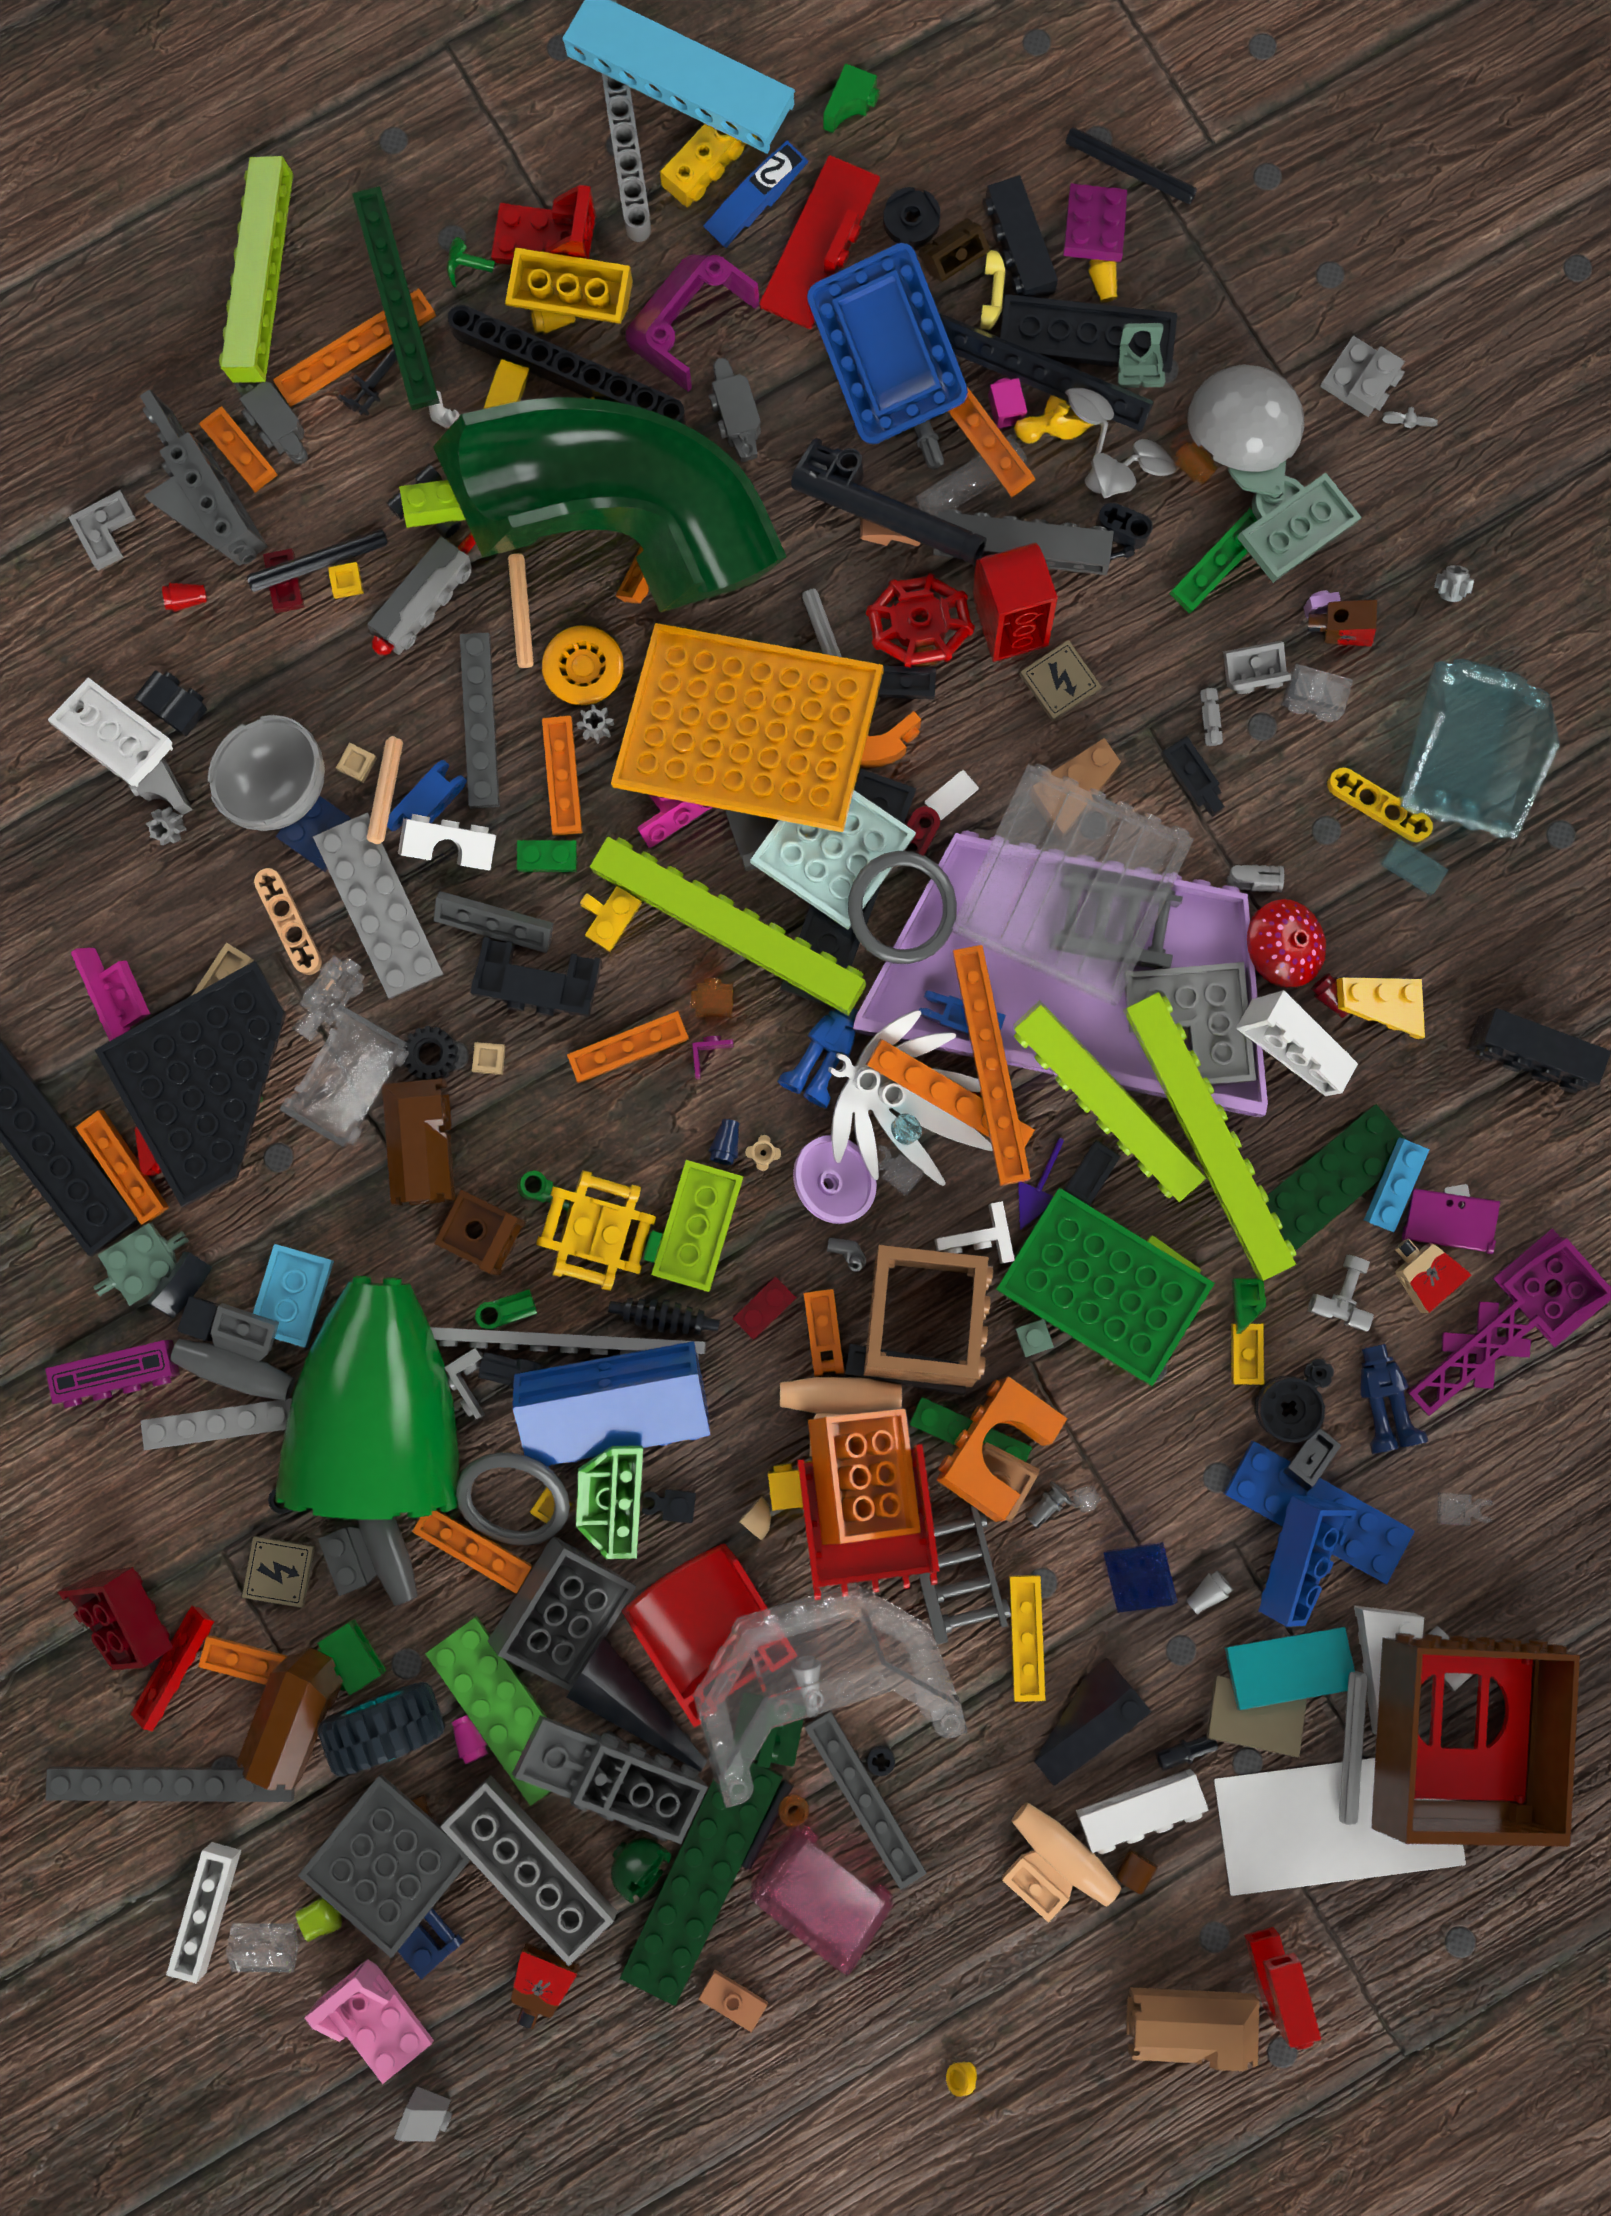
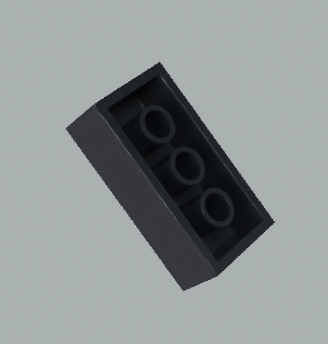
M1498 1008L1478 1016L1467 1047L1468 1050L1475 1052V1057L1481 1060L1492 1061L1494 1059L1503 1063V1067L1515 1072L1524 1070L1532 1073L1531 1078L1548 1083L1549 1080L1560 1084V1089L1570 1093H1577V1091L1587 1090L1588 1088L1600 1085L1611 1051Z

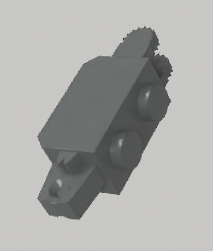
M726 358L716 359L713 365L715 379L712 382L713 393L709 394V400L713 412L718 411L721 418L720 421H717L720 436L722 439L727 437L729 447H734L741 462L758 458L756 440L761 434V421L748 379L741 374L734 376L729 360H726Z
M258 382L234 383L241 395L239 399L245 408L241 413L251 426L257 424L261 429L258 435L269 449L274 446L279 454L285 452L295 464L302 465V463H305L308 454L300 442L304 437L305 430L274 386L269 382H261L260 384Z

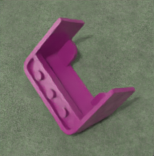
M689 255L683 258L626 329V340L629 348L687 392L692 389L690 368L668 353L675 343V332L671 324L704 283L712 286L722 284L754 309L759 306L758 283L718 255Z

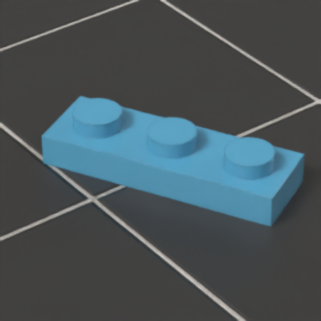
M1398 1138L1364 1221L1395 1232L1430 1149L1403 1138Z

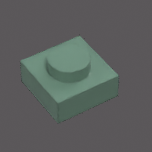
M1040 1319L1015 1328L1024 1357L1054 1348L1045 1320Z

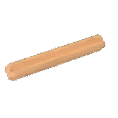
M520 553L510 554L508 562L517 664L519 668H530L534 665L525 558Z
M390 736L385 741L369 822L367 840L374 844H381L385 840L403 747L402 740L395 736Z

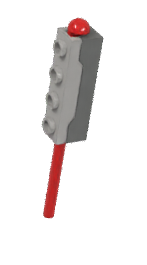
M471 532L458 547H455L441 536L368 622L367 625L373 636L372 648L377 654L388 655L394 651L400 655L404 649L408 650L416 641L417 633L422 627L426 628L431 624L435 617V612L441 605L445 606L453 596V590L457 585L466 582L472 569L468 553L476 544Z

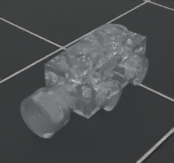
M333 955L330 961L323 965L320 975L313 985L309 986L304 992L303 999L299 1004L306 1008L308 1012L302 1020L298 1019L292 1029L313 1042L319 1033L317 1029L323 1021L331 1025L334 1021L341 1020L346 1013L345 1005L351 996H358L363 989L362 981L365 976L359 973L361 966L348 957L342 961Z

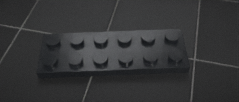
M1005 294L1000 338L1055 361L1118 367L1120 341L1124 325L1163 324L1160 340V352L1163 361L1162 372L1170 373L1173 363L1177 313ZM1148 331L1136 332L1128 344L1132 352L1140 358L1151 347V335Z

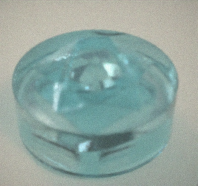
M904 1113L899 1115L891 1124L892 1135L899 1143L904 1145L914 1143L922 1134L919 1121L910 1114Z

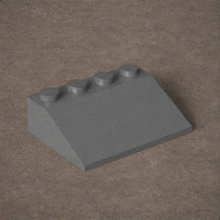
M553 1536L490 1636L488 1643L498 1656L570 1691L602 1639L607 1636L637 1586L579 1549Z

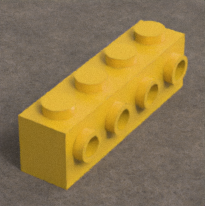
M725 121L730 127L737 129L733 124ZM704 124L660 171L662 187L688 208L693 201L697 202L702 198L706 187L713 180L717 181L722 176L725 167L731 160L735 161L740 157L746 143Z

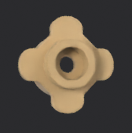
M761 1135L758 1138V1142L753 1146H748L745 1151L746 1156L756 1162L757 1169L760 1171L767 1170L773 1160H778L781 1157V1150L775 1148L770 1143V1138L767 1135ZM762 1150L766 1151L765 1156H762L760 1154Z

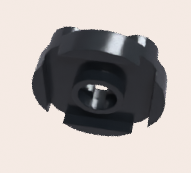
M905 187L897 190L889 197L886 203L883 218L884 229L887 235L898 244L906 243L911 247L922 246L932 240L939 231L940 206L936 198L925 190L924 193L915 190V187ZM906 213L918 214L919 217H917L916 222H908L906 220Z

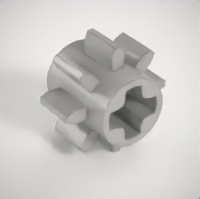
M1451 565L1446 570H1443L1442 574H1437L1434 588L1439 589L1438 593H1440L1442 599L1458 602L1463 597H1466L1467 593L1472 592L1474 579L1470 578L1467 568Z
M592 704L591 710L587 712L580 711L583 721L578 722L577 727L581 730L586 729L583 732L584 740L592 737L599 744L600 738L603 736L611 737L608 727L613 726L614 721L611 718L605 719L608 715L607 708L600 711ZM593 720H599L598 728L593 729Z
M168 807L163 811L158 809L151 812L154 819L146 823L151 834L150 838L160 840L162 846L169 842L174 844L180 841L181 836L178 833L186 830V827L183 826V815L172 812V807Z

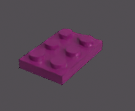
M1070 183L1063 256L1121 262L1124 245L1127 190Z

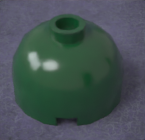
M637 1838L628 1844L622 1842L612 1855L615 1859L611 1866V1880L614 1887L631 1904L634 1903L633 1896L637 1895L641 1899L664 1873L659 1868L663 1861L669 1864L671 1853L650 1838Z

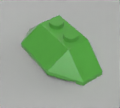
M642 1445L611 1446L578 1468L575 1524L580 1532L600 1550V1553L606 1559L637 1558L643 1460Z

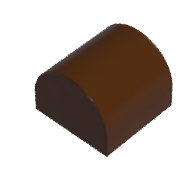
M1130 1849L1115 1877L1129 1889L1143 1895L1158 1866Z

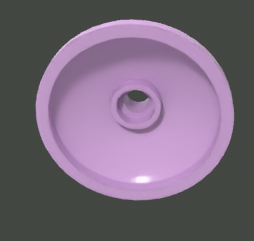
M831 1135L821 1136L812 1140L799 1152L794 1164V1185L801 1202L813 1215L829 1223L845 1224L860 1218L869 1210L876 1195L877 1183L866 1168L859 1147L855 1143L848 1140L840 1163H837L833 1157ZM823 1181L828 1184V1189L824 1186Z

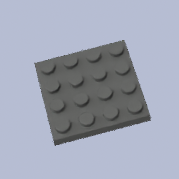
M379 1775L298 1876L392 1958L469 1863L470 1859L442 1830L437 1822L383 1775Z

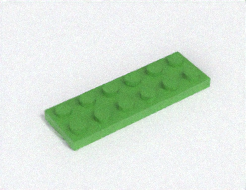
M476 1616L425 1654L531 1806L550 1791L516 1779L512 1772L539 1716L541 1715L546 1718L547 1716L509 1661L498 1656L488 1643L491 1635Z

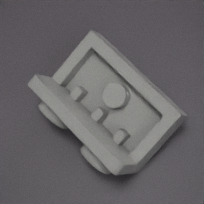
M1282 641L1223 652L1227 687L1237 691V694L1251 693L1255 691L1254 687L1264 685L1265 688H1278L1283 686L1284 681L1291 680V674L1286 670L1284 642Z

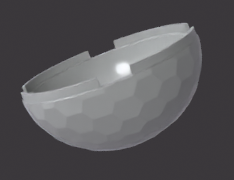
M1244 364L1218 371L1203 382L1193 395L1188 409L1187 423L1198 447L1202 445L1213 454V460L1233 469L1258 472L1277 468L1280 463L1294 455L1299 447L1304 431V413L1296 391L1286 379L1265 367Z
M278 715L261 716V719L248 725H239L220 743L210 762L208 782L210 783L213 803L231 822L246 829L267 831L281 829L294 824L303 818L314 806L324 784L325 767L323 756L313 735L295 720Z

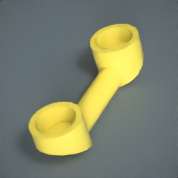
M990 250L986 254L985 274L994 276L991 306L982 305L980 329L984 330L993 328L1003 309L1005 266L1000 253L996 250Z

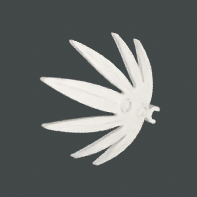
M914 1010L897 1018L879 1031L863 1050L856 1066L852 1065L851 1060L841 1053L836 1054V1057L843 1061V1067L840 1070L829 1067L828 1071L836 1077L847 1076L849 1078L840 1092L833 1113L831 1126L833 1157L837 1163L841 1162L850 1135L852 1113H854V1129L860 1154L871 1177L878 1180L876 1142L868 1111L872 1110L877 1121L896 1147L922 1172L938 1184L944 1186L945 1180L928 1153L909 1129L889 1111L890 1108H893L916 1124L954 1141L992 1151L991 1143L974 1128L865 1065L880 1039L894 1045L911 1029L921 1015V1011ZM944 1032L924 1035L903 1042L895 1047L915 1058L949 1042L956 1037V1034ZM932 1068L971 1092H980L977 1078Z

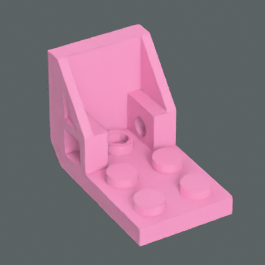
M368 1959L321 1996L305 2017L313 2029L339 2042L347 2036L382 2084L432 2045L434 2041L378 1965Z

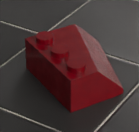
M133 1567L101 1571L58 1591L63 1601L69 1598L78 1610L73 1614L79 1623L83 1622L86 1626L90 1627L93 1632L91 1635L92 1642L112 1670L144 1668L173 1648L169 1640V1632L161 1624L156 1614V1606L148 1598L142 1586V1578Z

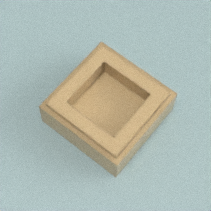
M349 742L336 769L364 783L377 757Z
M475 1042L472 1072L503 1075L506 1046L503 1044Z

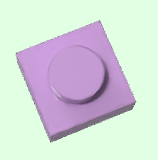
M1325 590L1312 594L1304 606L1306 618L1309 617V614H1326L1329 602L1341 601L1339 592L1329 593Z

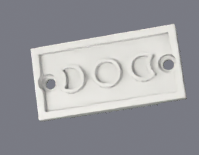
M87 678L48 719L55 728L66 735L72 742L115 775L135 787L139 786L138 783L158 765L159 761L169 750H173L172 742L167 736L90 678Z

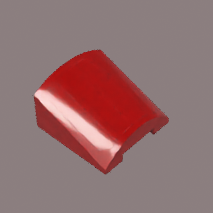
M725 1543L711 1548L673 1569L644 1590L622 1610L633 1632L694 1728L719 1712L718 1706L752 1682L769 1671L772 1675L798 1658L740 1562Z

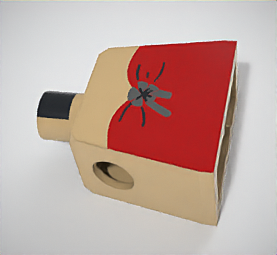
M1407 1238L1395 1248V1251L1405 1261L1395 1271L1396 1276L1420 1313H1430L1472 1276L1465 1268L1434 1244H1426L1419 1250Z

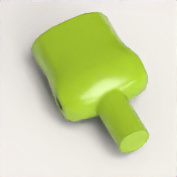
M323 1897L309 1906L296 1911L298 1925L307 1942L322 1935L332 1933L342 1926V1914Z

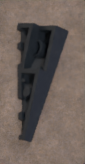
M604 1637L566 1698L701 1772L708 1758L705 1755H701L691 1743V1738L688 1734L681 1731L673 1721V1716L648 1686L636 1677L629 1668L628 1662L624 1658L621 1659L611 1647L609 1639Z

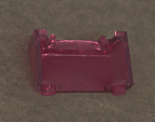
M796 1824L751 1883L750 1897L763 1911L845 1975H849L892 1909L894 1903L891 1898L893 1895L880 1884L876 1887L865 1885L820 1849V1845L817 1842L819 1836L807 1826H804L802 1829Z

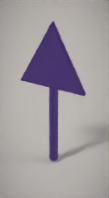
M1063 1138L1058 1139L1037 1187H1032L1024 1182L1018 1183L1020 1230L1045 1211L1053 1198L1052 1195L1043 1192L1042 1188L1062 1147Z

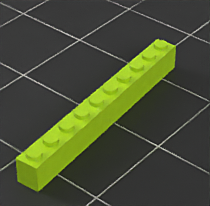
M610 837L606 838L590 865L594 874L849 1016L866 987L865 979L862 978L864 975L862 972L849 965L846 969L836 964L837 959L824 951L821 954L814 952L810 949L812 946L810 943L799 937H796L795 940L784 935L786 931L770 922L769 926L759 921L760 916L747 908L743 911L733 906L735 902L722 894L716 897L708 893L709 888L697 880H693L691 883L683 879L684 874L676 868L668 866L665 869L657 864L658 859L644 851L641 855L632 850L633 845L618 837L615 841Z
M1157 992L1123 1009L1257 1278L1264 1281L1295 1266L1296 1263L1293 1259L1296 1256L1295 1249L1288 1239L1284 1241L1279 1231L1283 1228L1281 1221L1275 1212L1270 1213L1266 1205L1269 1198L1261 1185H1256L1252 1177L1255 1174V1170L1248 1158L1243 1160L1238 1148L1242 1147L1241 1142L1234 1131L1229 1132L1225 1121L1228 1120L1226 1112L1221 1104H1215L1211 1096L1214 1093V1089L1207 1077L1202 1078L1197 1068L1201 1064L1194 1050L1188 1051L1183 1041L1187 1039L1186 1033L1180 1023H1174L1170 1015L1173 1012V1008L1166 996L1161 997L1160 993Z

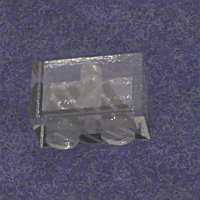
M1298 664L1290 671L1291 680L1287 681L1281 706L1288 707L1289 711L1296 714H1305L1307 712L1317 715L1316 717L1322 721H1338L1345 713L1353 679Z

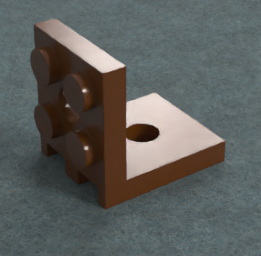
M460 1190L434 1244L480 1266L479 1269L489 1274L501 1275L503 1271L501 1269L508 1255L511 1254L516 1244L515 1241L527 1221ZM474 1221L480 1222L483 1226L482 1235L476 1239H472L467 1233L468 1225Z

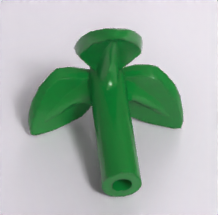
M459 237L452 241L447 262L448 278L454 288H457L455 283V269L457 266L463 265L493 273L495 261L463 253L467 246Z

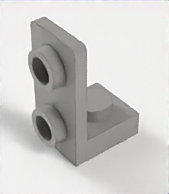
M474 1348L444 1367L448 1373L449 1386L453 1391L458 1389L463 1397L460 1403L469 1417L474 1415L476 1419L483 1417L485 1413L467 1386L461 1373L464 1372L468 1376L480 1368V1361H482L484 1356L480 1348Z

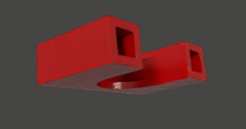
M1274 1927L1245 1934L1244 1937L1264 2010L1290 2048L1307 2049L1313 2046L1314 2042L1322 2039L1301 1961L1294 1952L1285 1955L1280 1934Z

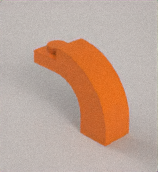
M913 711L890 731L882 735L867 736L859 768L886 766L905 756L907 747L903 742H911L920 733L919 728L922 719L916 712Z

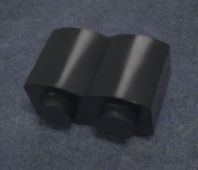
M155 670L134 698L144 708L187 737L207 711V708L202 703L204 698L191 688L185 691L179 687L180 681L171 673L165 671L164 674H161Z

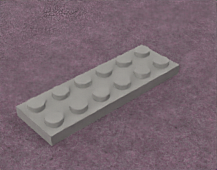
M367 812L317 834L313 838L388 998L392 999L444 974L382 842L381 844H374L367 840L370 816Z

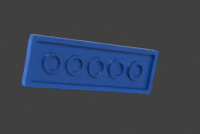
M1251 1441L1223 1494L1282 1527L1286 1518V1509L1292 1496H1313L1357 1509L1354 1520L1348 1518L1342 1531L1347 1534L1343 1544H1336L1332 1555L1387 1585L1415 1530L1321 1478L1307 1492L1283 1472L1290 1463L1289 1460Z

